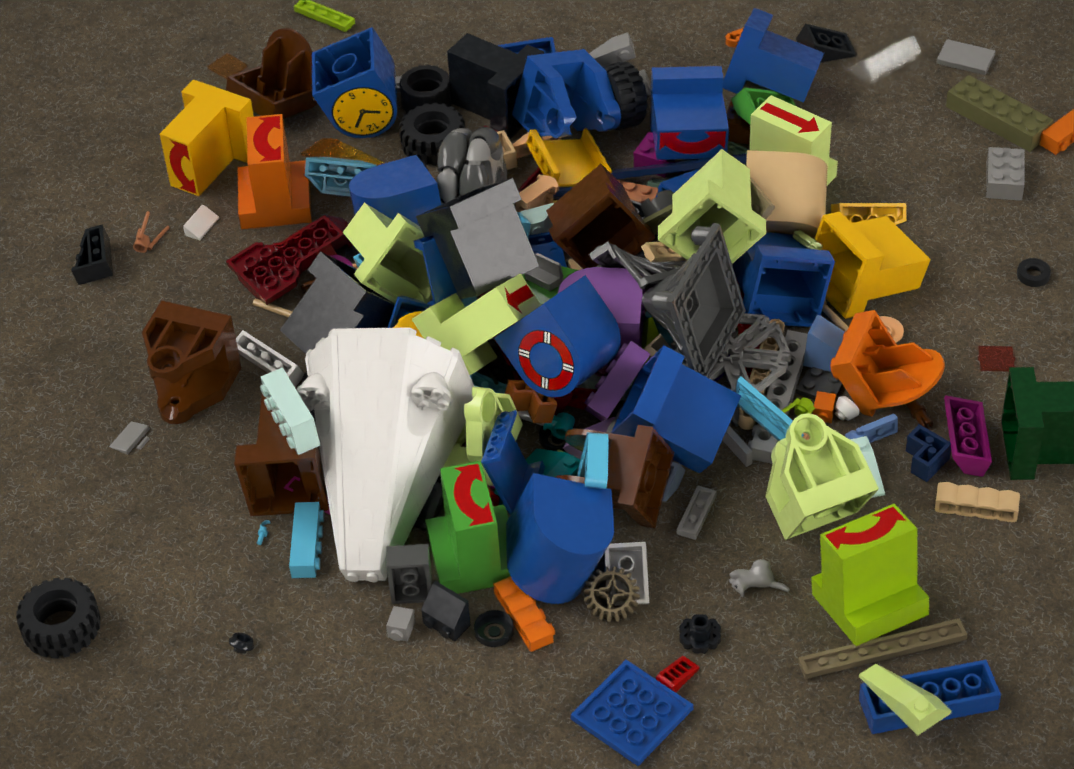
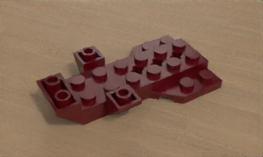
M323 215L311 224L294 232L281 243L273 242V245H264L263 242H255L226 261L227 266L257 299H261L268 305L297 287L300 273L310 267L320 251L331 256L337 255L335 251L344 245L348 248L353 246L343 233L349 223L341 217Z

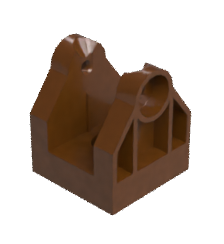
M161 300L142 331L148 354L147 364L158 395L157 405L160 417L164 422L169 424L184 423L190 420L194 414L224 400L242 368L232 317L230 315ZM174 401H179L178 404H172Z

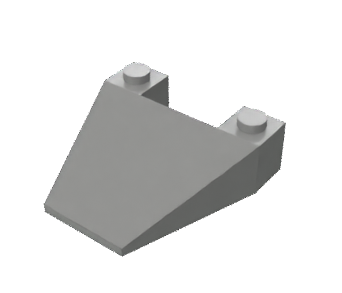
M628 32L609 39L589 53L601 66L636 58L634 44ZM644 69L639 71V75L643 78V84L646 87L645 91L648 96L651 95V85Z

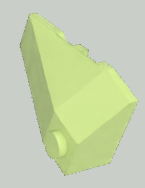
M874 664L859 674V677L917 735H920L951 714V710L937 696L878 664Z

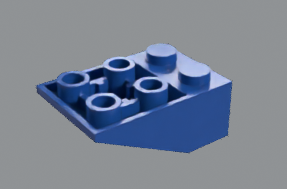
M550 232L529 235L528 240L534 254L539 253L560 263L561 266L567 267L563 249L553 241Z

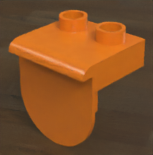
M871 310L855 313L848 330L843 334V341L836 356L831 360L830 368L833 377L841 381L854 403L860 409V412L873 417L876 409L907 404L926 394L940 380L945 369V362L937 351L922 349L914 342L897 345L877 312Z

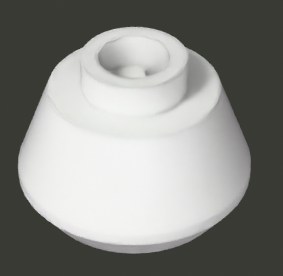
M840 396L834 407L836 410L834 414L842 421L844 419L849 421L857 417L860 412L857 405L846 396Z

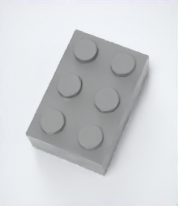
M988 148L986 198L1022 200L1025 149Z

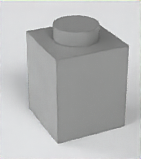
M393 606L386 625L388 638L395 641L409 640L415 624L414 610Z

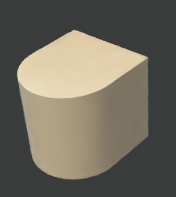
M747 150L746 166L750 169V177L775 206L772 213L766 219V232L794 235L795 230H801L815 239L822 216L826 213L828 168L826 162L816 156L804 153Z

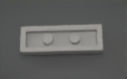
M697 486L678 525L677 535L694 540L697 539L716 498L717 491Z

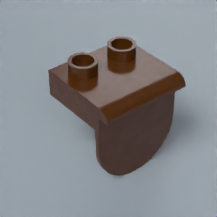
M281 28L276 30L269 37L267 47L263 49L261 66L227 77L226 91L251 99L253 111L261 116L282 114L284 119L313 108L318 103L312 96L313 51L309 43L294 29Z

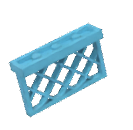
M740 377L736 384V393L741 395L738 406L778 441L786 438V431L793 420L743 377Z

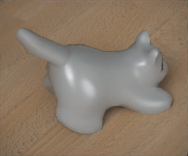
M763 559L755 561L750 570L737 569L730 573L731 579L729 582L732 584V588L740 593L741 597L744 596V592L749 587H772L786 592L790 590L785 584L774 580L770 563Z

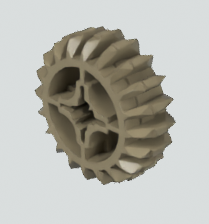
M606 566L604 567L605 573L598 569L596 571L598 577L591 574L590 579L593 582L586 581L585 583L588 588L584 589L583 592L588 596L584 597V602L589 603L587 605L588 610L594 609L592 611L593 616L600 613L599 620L601 621L604 619V616H607V622H611V617H615V621L619 622L620 615L627 619L626 611L629 614H633L634 610L632 607H638V603L635 600L640 599V595L636 593L640 588L639 586H634L637 583L636 579L629 580L632 576L630 572L624 576V568L616 572V566L612 567V571H609ZM610 580L606 587L596 589L602 582ZM616 580L622 582L629 592L619 589L616 586ZM613 586L615 594L613 595L612 602L610 603L609 594L610 591H612ZM594 596H599L600 599L607 601V608L598 604ZM627 599L624 605L614 609L616 602Z

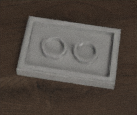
M947 39L937 58L936 64L986 75L995 56V50Z

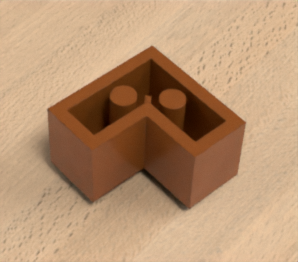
M508 380L505 394H510L517 412L528 411L533 423H552L557 407L554 397H548L536 392L524 380Z

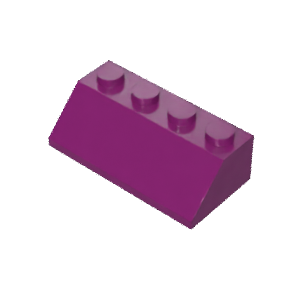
M945 395L944 402L952 457L964 474L983 477L992 463L983 402Z

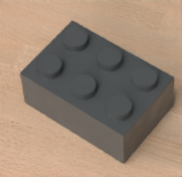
M429 545L387 546L386 567L392 604L425 602L433 585Z

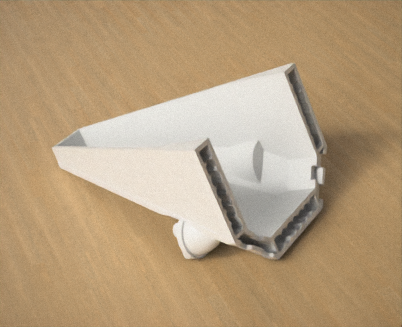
M412 328L332 329L327 338H322L316 343L313 350L307 351L305 362L308 378L296 389L308 410L314 409L316 430L321 445L319 449L339 570L345 579L351 582H357L358 580L369 582L386 580L388 577L386 567L387 546H403L419 513L440 475V468H443L465 426L464 404L469 403L473 399L472 387H474V384L459 350L452 347L449 351L441 347L440 341L429 336L423 339L417 336V331Z

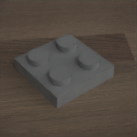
M809 367L796 388V394L813 400L816 398L817 391L834 393L837 397L843 384L840 380L835 379L831 372Z

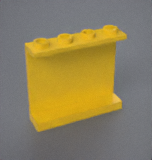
M587 128L583 129L581 139L542 140L537 130H530L526 142L542 174L556 179L559 187L575 186L600 163L612 173L605 157Z

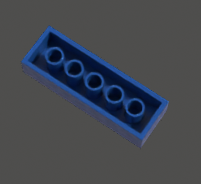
M987 660L900 676L934 694L951 710V714L940 721L998 710L1001 693ZM866 683L860 684L859 701L871 734L909 727Z

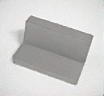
M536 253L535 257L539 266L526 272L525 277L527 280L551 291L563 282L561 264Z

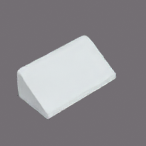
M201 205L184 224L185 236L200 241L218 221L219 216L206 206Z

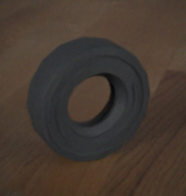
M1037 258L1023 260L1019 263L1017 269V277L1020 282L1031 287L1045 285L1051 276L1050 266L1045 261ZM1035 269L1040 271L1041 274L1033 276L1028 274L1027 271Z

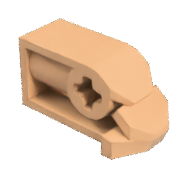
M538 175L537 181L519 192L522 200L515 203L516 211L520 212L552 203L553 195L559 191L556 179L551 176Z

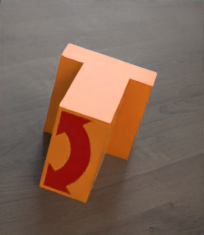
M282 114L247 117L248 166L238 167V215L241 229L312 223L310 180L305 176L306 160L290 162Z

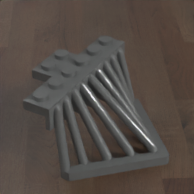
M609 242L597 246L589 254L591 259L599 264L596 267L626 268L641 289H645V286L648 284L654 286L668 276L674 275L685 263L683 261L650 262L647 258L632 255Z

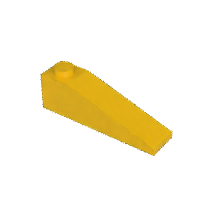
M906 203L831 204V213L841 212L851 223L887 216L895 225L907 221Z

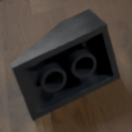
M805 24L796 37L798 43L824 53L820 63L855 57L857 55L847 33Z

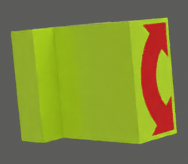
M895 504L820 534L822 573L811 577L812 595L855 646H859L929 615V596L917 584V527Z

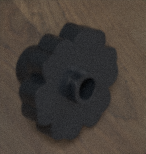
M695 614L692 616V620L684 619L683 623L679 626V642L685 649L692 648L695 654H706L709 649L714 650L721 643V626L717 620L708 619L707 615Z

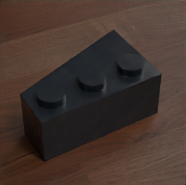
M103 224L85 229L80 243V252L76 255V264L71 270L78 285L113 276L110 238Z

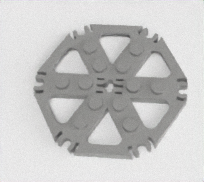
M744 313L739 324H749L751 326L735 339L731 335L707 378L714 381L725 372L732 391L736 392L737 380L743 377L755 389L761 392L787 371L788 362L791 361V352L776 321L770 323L768 316ZM767 338H774L780 350L773 351L754 348ZM673 340V343H671L672 350L681 354ZM745 367L768 369L772 373L760 383L754 385L750 382Z

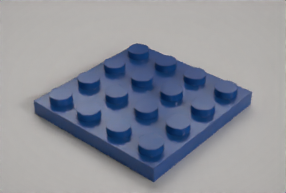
M625 660L571 714V720L639 766L693 710V704L628 660Z

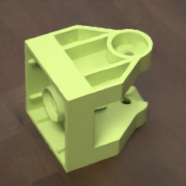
M472 387L473 399L469 403L464 404L465 426L443 468L482 461L497 416L505 411L516 410L510 394L495 393L491 388ZM518 412L511 430L515 441L523 425ZM466 442V447H461ZM483 467L487 485L494 486Z
M807 413L796 417L786 431V438L778 441L772 450L771 459L773 465L765 497L785 540L858 513L879 490L859 445L828 427L816 415ZM807 433L810 437L809 440L804 439L802 434Z

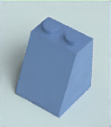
M817 315L807 335L803 366L815 367L831 372V360L836 356L843 341L845 331L822 316Z

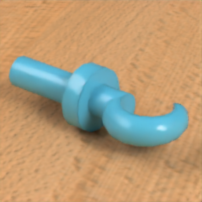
M265 520L260 524L258 545H261L264 537L268 535L267 527L264 525L270 524L269 520Z

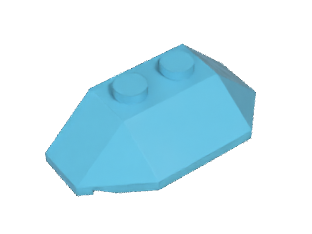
M306 157L305 176L322 194L351 197L349 183L352 178L358 173L376 165L360 160Z

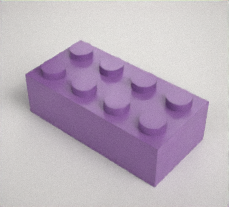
M632 341L628 345L624 343L616 355L619 358L617 361L613 359L605 370L608 373L607 376L603 375L595 385L597 391L595 393L592 391L584 402L586 404L584 410L600 421H604L609 417L650 356V353Z

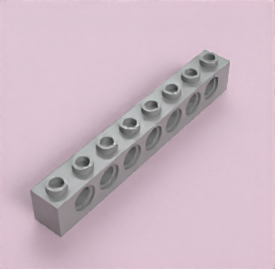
M787 330L786 337L784 338L791 352V361L788 362L787 371L766 387L768 393L764 396L780 410L790 405L793 401L804 364L808 335L806 333ZM759 423L758 425L754 424L752 436L754 437L753 440L748 442V447L753 451L752 460L773 464L771 454L778 440Z

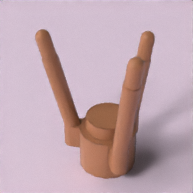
M149 211L146 212L142 227L138 229L133 245L135 251L145 253L147 249L152 250L157 241L170 228L166 226L150 243V238L144 234L150 215Z

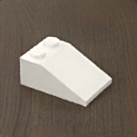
M646 542L609 544L605 551V567L607 566L608 570L612 571V567L616 566V572L624 568V576L630 572L632 576L629 580L636 579L637 583L634 586H639L640 588L636 592L640 595V599L635 601L638 604H649ZM616 580V586L619 589L629 592L622 582ZM613 586L612 591H610L609 594L610 603L612 602L613 595L615 594ZM627 599L616 602L614 606L624 605Z

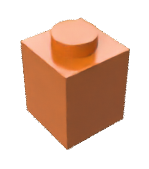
M820 391L816 393L813 415L821 418L824 423H832L836 394Z

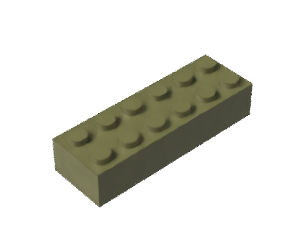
M970 75L965 77L947 93V108L1029 152L1040 144L1041 132L1053 124V119Z

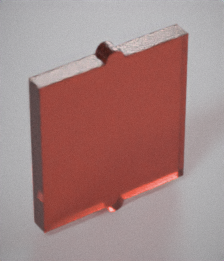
M978 347L979 356L977 360L980 361V371H1009L1010 367H1014L1015 357H1013L1012 347Z

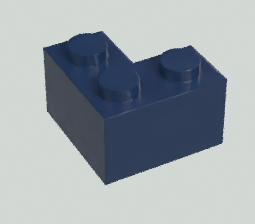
M919 424L907 436L906 452L913 455L910 473L928 482L950 459L951 443Z

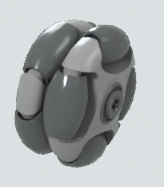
M481 127L472 132L468 128H458L448 133L439 148L437 161L439 170L437 184L441 205L477 188L507 180L503 147L500 137L494 129Z

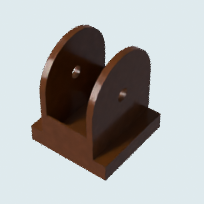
M637 425L635 437L588 429L568 430L565 434V441L580 451H583L587 432L608 434L607 488L612 489L613 508L625 510L640 526L656 528L675 452L654 427ZM572 475L555 476V478L585 484V477Z

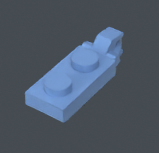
M895 414L883 417L857 428L856 431L852 430L846 433L845 437L855 439L867 436L870 443L897 433L898 417Z

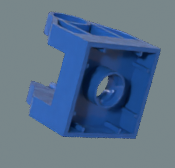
M585 49L527 56L512 115L528 132L530 130H537L540 137L551 135L554 138H561L572 135L569 128L570 125L577 131H583L584 128H587L588 130L595 129L598 132L618 128L621 121V110L615 100L607 71Z

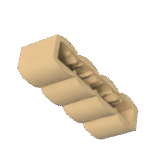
M950 482L938 483L935 511L1017 522L1020 494L1012 490L998 491L990 487L977 488L972 485L958 486Z

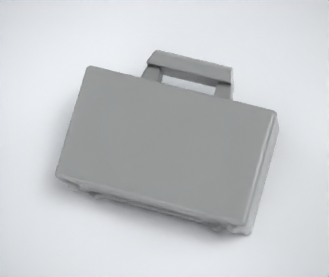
M131 421L109 447L128 455L150 428L148 425ZM146 436L136 448L141 450L150 440L149 437Z

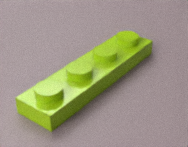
M300 0L294 5L295 12L344 32L348 31L355 24V18L311 0Z

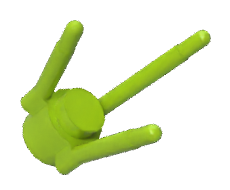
M803 397L801 399L796 398L793 403L781 411L786 413L795 406L794 413L798 417L801 414H812L815 407L810 399Z

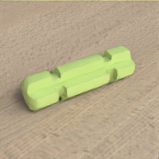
M794 231L793 239L808 249L822 250L823 246L803 231Z

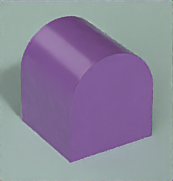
M585 268L570 274L563 280L559 286L558 293L586 275L618 323L621 336L620 348L624 343L628 345L630 341L642 347L643 321L645 320V307L642 304V296L645 294V289L639 287L626 268Z

